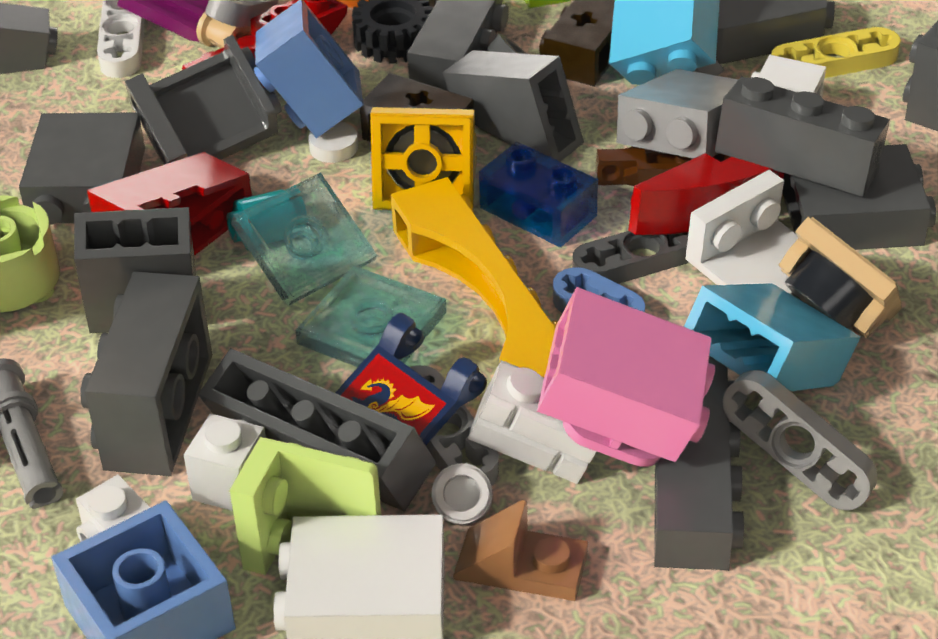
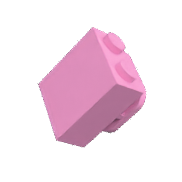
M576 287L555 328L537 412L563 421L566 433L579 445L632 465L649 467L656 464L661 457L676 462L689 441L699 442L709 420L710 409L703 406V398L706 396L715 374V365L708 363L712 337Z

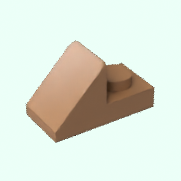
M521 500L468 528L453 574V580L576 601L588 555V541L528 531L527 500Z

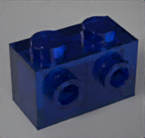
M516 141L479 171L480 208L561 248L597 217L598 179Z

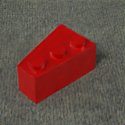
M202 152L89 189L87 194L91 212L189 207L195 256L228 230L226 215L229 212H233V202L238 199L251 197L252 191L249 173L206 152Z

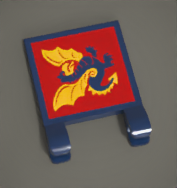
M398 313L388 322L376 348L335 393L414 427L426 446L461 406L475 399L484 391L487 386V379L479 372L480 369L477 364L463 357L453 364L440 390L401 362L400 359L413 353L421 346L424 341V335L421 330L415 327L416 323L412 318L404 313Z

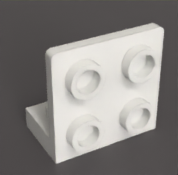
M769 169L692 211L685 259L716 285L773 283L794 297H797L786 286L785 281L788 276L779 267V263L789 248L798 239L792 230L778 220L781 211L780 203L784 180Z

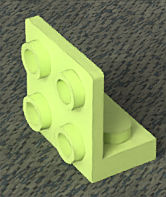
M260 437L229 490L243 570L266 575L275 556H279L280 543L291 542L293 517L382 515L378 468L375 464L355 457H344L306 448L296 443H285Z

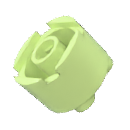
M8 195L0 196V313L19 310L34 303L46 301L55 292V285L60 275V266L47 213L40 205L33 201L34 208L20 205L18 197Z

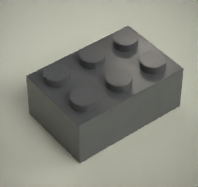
M133 271L125 293L118 294L116 297L113 311L114 320L109 332H103L100 336L97 349L98 359L92 373H86L82 380L81 404L83 408L89 409L92 422L90 433L91 445L93 449H98L103 471L171 476L198 399V393L202 388L213 355L200 277Z

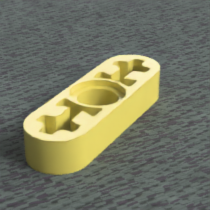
M871 27L781 44L773 49L772 55L826 66L825 78L892 65L898 59L900 37L890 29ZM836 54V55H840V56H843V57L836 58V57H830V56H827V55Z

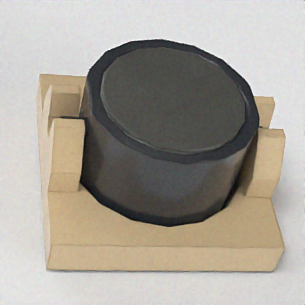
M807 217L795 232L798 239L789 248L779 263V267L788 276L785 281L786 286L801 301L851 331L855 329L866 339L885 320L890 321L902 309L897 282L813 217Z

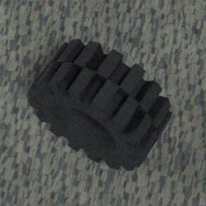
M360 0L358 7H354L352 10L353 37L356 50L358 52L362 51V56L367 59L373 55L375 62L381 63L384 58H389V64H396L397 58L402 57L405 62H408L407 52L431 13L433 6H429L428 0H369V2Z

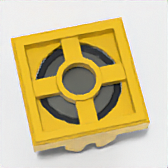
M373 107L370 112L373 209L392 210V193L448 177L460 195L466 194L474 210L477 156H475L477 144L475 110Z

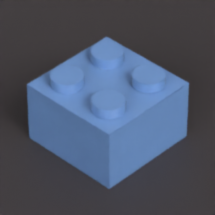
M298 0L256 31V51L254 52L256 67L254 72L261 84L269 92L277 90L287 102L284 105L285 110L297 127L302 129L307 126L312 134L318 138L363 106L359 70L303 0Z
M167 500L51 556L64 605L87 639H218L236 629L226 578Z

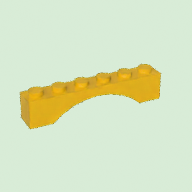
M448 177L392 193L393 231L411 259L415 262L437 268L459 279L478 293L494 311L505 333L506 340L500 354V361L503 360L517 367L532 369L545 378L554 332L558 322L555 320L550 321L541 308L536 291L532 287L526 288L518 276L516 265L511 256L501 253L495 243L490 227L487 224H481L474 215L468 196L466 194L460 195Z

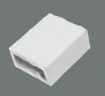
M443 514L293 517L291 542H281L279 547V575L281 580H287L286 591L275 592V630H286L287 639H443L445 570Z

